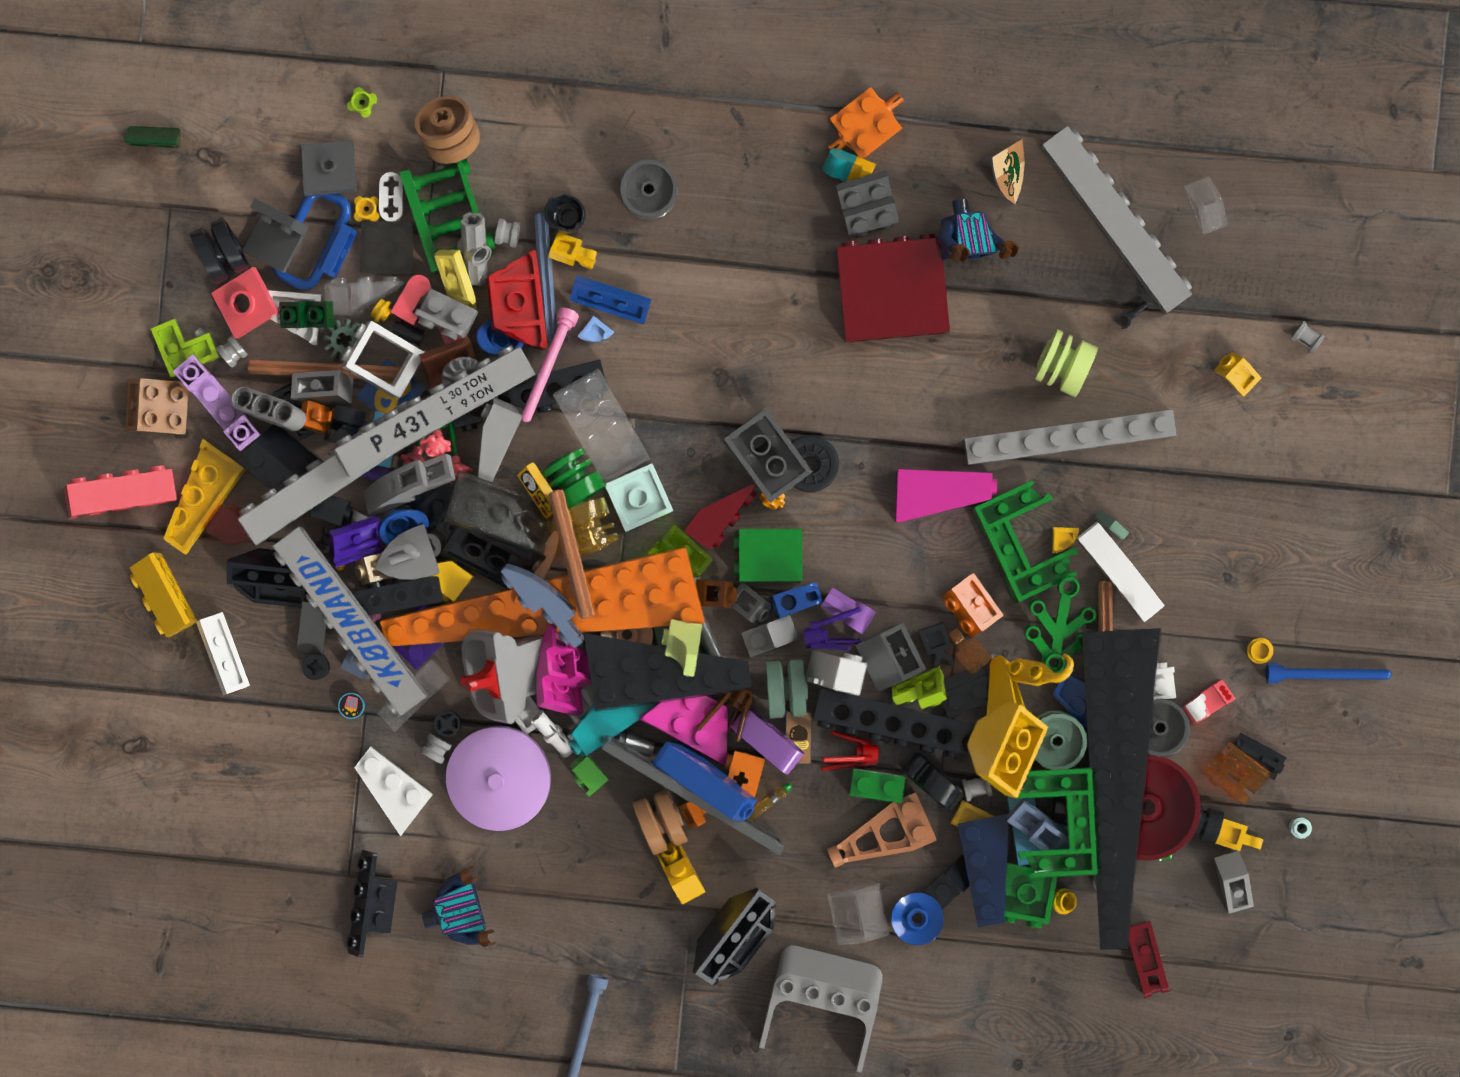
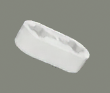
M388 172L381 177L379 182V213L385 221L394 223L403 216L404 186L401 177L397 173ZM393 177L394 181L399 183V185L394 187V193L390 195V190L385 186V183L389 182L390 178ZM389 199H393V205L398 209V212H395L393 217H389V214L384 212V209L389 208Z

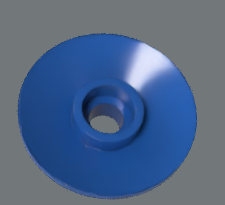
M910 893L902 897L894 906L891 922L895 933L901 940L911 945H924L933 941L940 934L944 923V915L939 903L930 895ZM916 913L922 915V920L919 923L912 921V916Z

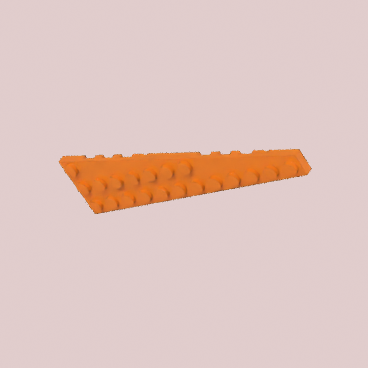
M686 546L585 570L584 574L594 609V616L585 619L579 618L569 575L545 580L564 595L576 608L575 615L570 619L580 632L670 626L671 619L686 623L705 624ZM514 588L389 617L380 621L383 635L391 646L463 641L468 631L473 629L499 632L501 635L510 637L544 635L546 627L550 625L542 614L544 609L541 607L534 613L530 608L526 610L520 604L517 598L519 594Z

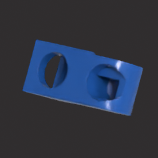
M817 582L770 597L777 619L823 602Z

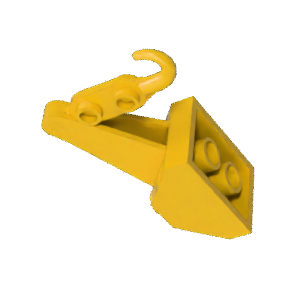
M1067 654L1062 655L1067 664L1064 670L1059 673L1053 672L1044 663L1021 658L1009 662L999 655L990 662L987 715L977 721L967 746L976 773L1006 796L1018 797L1048 729V726L1025 709L1017 682L1040 686L1045 683H1059L1066 680L1072 673L1074 666L1073 659Z

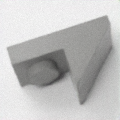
M790 615L741 633L750 657L799 639Z

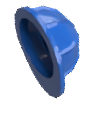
M491 319L486 321L476 334L478 346L489 355L499 356L498 352L512 345L513 349L516 347L522 348L524 343L492 330Z
M407 508L393 509L382 518L379 528L380 538L385 544L389 545L398 535L424 524L427 531L429 526L428 517L419 510H408Z

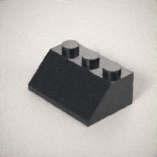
M272 425L253 442L238 462L270 489L275 488L276 491H279L285 487L283 482L296 473L300 477L307 472L305 467L318 458L281 427Z
M468 503L456 521L440 555L509 589L501 578L503 566L508 563L524 569L531 559L538 538Z

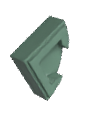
M1101 510L1096 514L1095 520L1102 526L1110 529L1118 538L1124 540L1129 534L1121 524Z

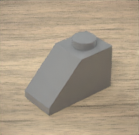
M333 370L292 374V400L302 402L310 400L327 406L333 404H352L353 378L342 371Z
M1240 852L1227 853L1214 858L1217 878L1228 913L1254 907L1249 874Z

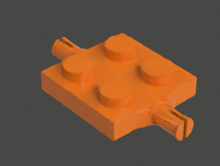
M871 87L829 119L837 129L839 138L827 146L828 149H833L839 145L835 149L841 150L846 146L853 150L858 157L864 159L902 129L901 125L894 118L892 110L904 101L901 97L893 103L900 96L897 92L885 102L878 97Z

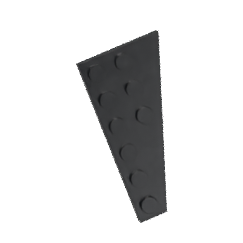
M584 633L595 712L752 689L748 661L698 653L694 677L683 675V668L677 660L670 656H665L666 647Z

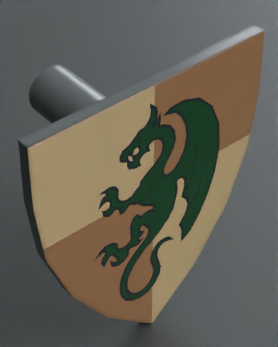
M1021 138L990 158L983 157L981 161L982 167L992 168L994 181L999 192L1012 204H1016L1024 177L1025 160L1023 140Z

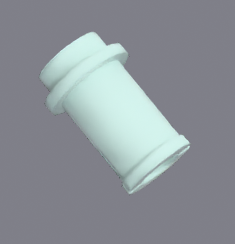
M1296 818L1289 823V830L1296 838L1303 839L1310 835L1312 827L1307 819ZM1302 824V829L1298 832L1297 826Z

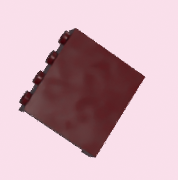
M935 234L919 235V240H909V236L894 237V242L883 243V239L867 240L868 244L857 245V241H847L841 243L842 247H837L845 343L946 334L950 332L944 261H942L941 245L937 238H935Z

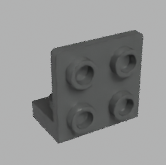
M254 198L250 208L258 212L257 218L259 220L243 251L285 273L309 227Z

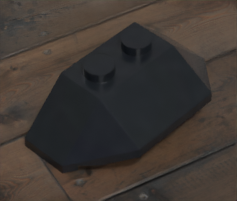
M257 548L227 560V585L232 588L234 587L253 603L302 608V602L304 599H307L305 595L308 592L303 585L298 587L289 575L292 573L287 564L282 566L274 556L276 550Z
M758 888L730 897L697 940L693 972L712 986L719 981L741 973L773 931L776 901Z

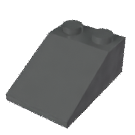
M767 408L724 438L725 443L770 503L812 473V470Z

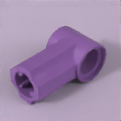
M833 587L821 607L834 616L860 607V612L842 620H844L843 623L862 635L877 613L863 603L855 602Z

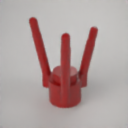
M834 730L831 731V735L860 744V747H855L854 756L823 757L822 762L847 763L822 766V771L877 765L878 746L871 745L870 739H861Z

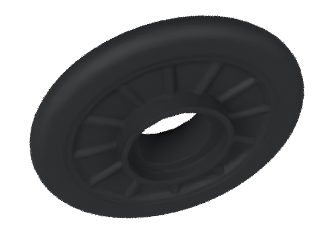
M805 435L793 440L791 443L803 459L812 456L818 462L817 468L793 487L803 492H817L828 487L834 481L839 468V459L835 448L826 439L815 435Z

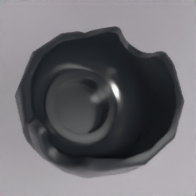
M567 194L550 198L544 208L547 223L552 230L560 234H570L582 227L586 218L583 204L578 198L568 196Z

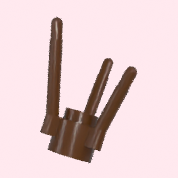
M749 690L724 693L721 699L698 724L696 730L700 731L728 699V706L733 708L734 711L728 723L727 736L730 735L731 725L737 719L739 712H742L735 738L736 742H739L748 710L753 700L751 698L753 693Z

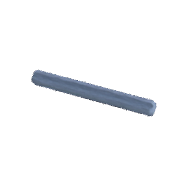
M541 212L534 214L536 248L547 342H552L557 330L552 259L548 258L551 249L549 224L545 219V213Z

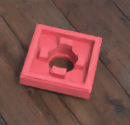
M251 267L211 293L235 339L241 338L280 313L256 267ZM241 294L246 295L250 302L248 310L244 313L240 311L238 303H235L236 297Z

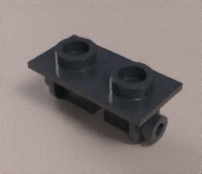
M1241 732L1228 756L1272 780H1275L1278 773L1282 772L1285 766L1283 763L1287 758Z

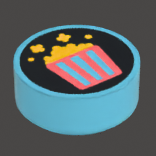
M347 693L340 698L338 709L343 717L355 719L364 712L365 702L359 694Z

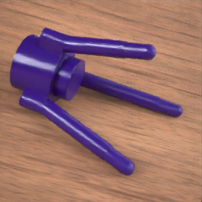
M857 607L818 622H810L811 628L804 630L806 649L850 651V646L836 644H858L862 640L852 638L828 639L827 630L821 627L861 611V608Z

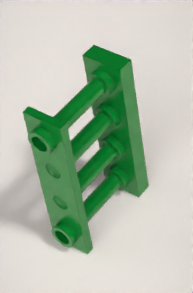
M467 158L457 162L455 165L421 176H417V174L412 176V172L409 169L399 172L433 274L440 273L434 257L438 251L436 250L434 240L438 239L437 236L461 229L463 217L434 226L433 224L428 225L425 215L430 214L429 211L469 199L472 212L479 213L467 174L471 173ZM458 174L461 175L465 189L429 201L425 199L420 200L418 190L422 189L421 186ZM485 232L486 245L490 249L495 248L491 232L487 234ZM456 246L446 250H458Z

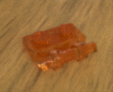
M1228 742L1212 761L1218 769L1214 770L1208 765L1202 772L1210 779V783L1214 786H1220L1229 793L1228 796L1231 799H1237L1244 805L1250 799V796L1243 790L1246 788L1255 794L1271 775L1268 770L1231 742ZM1226 774L1229 775L1231 778L1237 781V783L1234 785L1224 776Z

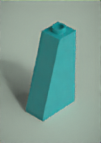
M593 703L567 735L570 739L568 745L575 755L587 756L601 746V740L605 734L611 737L616 736L638 721L641 714L647 713L657 704L595 712Z

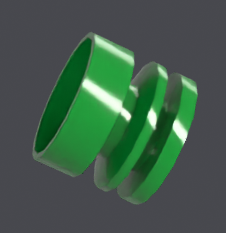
M583 448L565 453L548 464L541 473L545 480L553 479L549 483L552 490L558 487L559 490L564 491L568 510L578 506L607 486L598 471L587 475L584 472L591 465L592 461L588 459L579 464L578 460L586 455Z

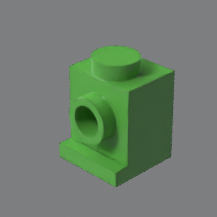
M589 755L585 759L579 756L569 765L575 773L572 778L582 789L585 786L589 789L586 792L588 797L610 779Z

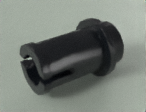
M396 320L391 333L420 346L425 330L405 324L404 320H401V322Z

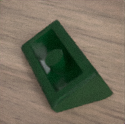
M129 126L124 136V142L129 146L179 148L181 130L179 128Z

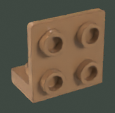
M144 378L128 379L125 431L185 434L188 389L182 382Z

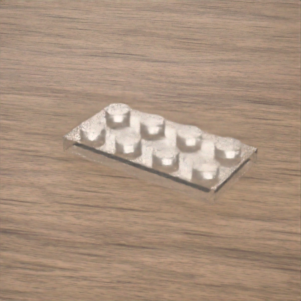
M600 369L553 393L556 402L605 483L650 460V455Z

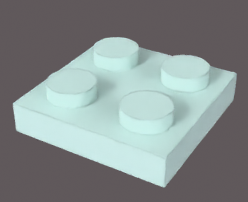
M653 463L606 483V489L625 532L673 512Z

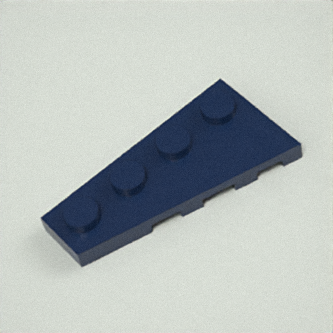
M1008 814L958 823L978 928L1005 923L1009 822H1007L1006 816Z

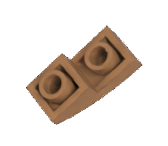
M556 530L552 534L548 531L540 540L539 544L542 547L539 551L546 556V559L543 561L540 558L530 570L542 579L545 578L550 570L558 550L560 539Z

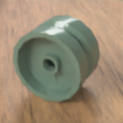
M803 659L789 660L787 664L788 676L783 677V668L780 661L766 662L770 718L784 717L785 701H789L790 713L793 717L807 716L806 700L808 699L807 676H804Z
M1059 709L1046 710L1037 714L1035 717L1048 726V729L1035 756V760L1050 770L1069 769L1075 766L1083 758L1087 748V735L1083 726L1069 713ZM1059 736L1058 740L1060 742L1055 745L1053 743V739Z

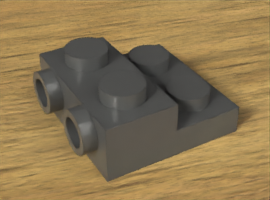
M886 170L835 185L849 237L861 238L866 236L869 231L878 228L888 230L895 223L899 222Z

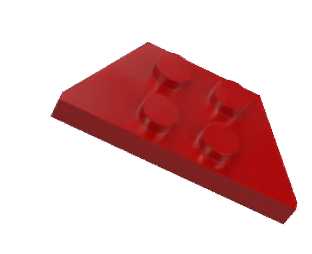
M532 250L527 255L489 275L486 278L492 330L543 351L548 346L537 250Z

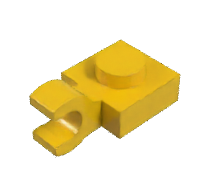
M557 233L548 258L571 266L574 265L576 260L581 266L592 269L596 261L597 252L581 247L583 240Z
M1223 819L1221 831L1215 844L1237 851L1241 850L1242 844L1261 849L1263 839L1246 834L1248 826Z

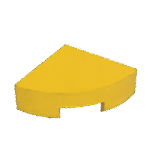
M1052 527V553H1060L1068 549L1077 539L1079 528Z

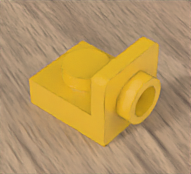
M1234 352L1224 356L1215 368L1217 374L1223 376L1237 393L1243 397L1261 379L1260 375L1245 358Z

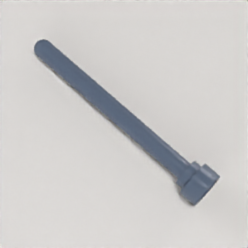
M596 974L588 975L586 985L588 986L589 995L567 1077H578L599 994H602L603 990L607 989L609 979Z

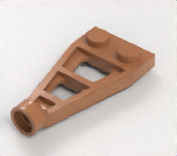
M916 792L904 796L902 803L891 802L839 844L827 848V852L834 868L846 862L914 851L937 839ZM897 818L901 823L905 836L900 841L885 842L880 835V827L889 819ZM867 832H873L878 846L868 851H859L856 846V840ZM839 849H842V850L845 851V857H844V858L841 857V854H840V852H839Z

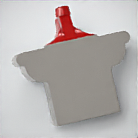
M483 629L470 630L464 636L461 649L465 676L460 678L461 685L466 687L473 705L482 716L490 720L512 724L515 721V717L524 710L526 697L537 694V668L543 636H526L513 639L510 636L501 635L499 632Z

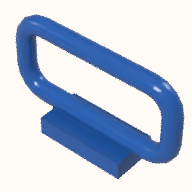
M339 193L304 196L294 216V219L301 223L304 222L313 201L319 197L339 205L341 212L310 277L306 280H301L273 268L275 276L281 282L295 289L308 290L316 286L323 273L336 279L358 234L356 230L347 226L351 215V207L348 200Z

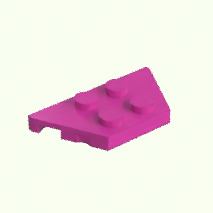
M708 696L656 703L657 705L651 710L640 715L639 720L718 764L726 765L728 708L722 705L700 731H697L696 727L717 703V701Z

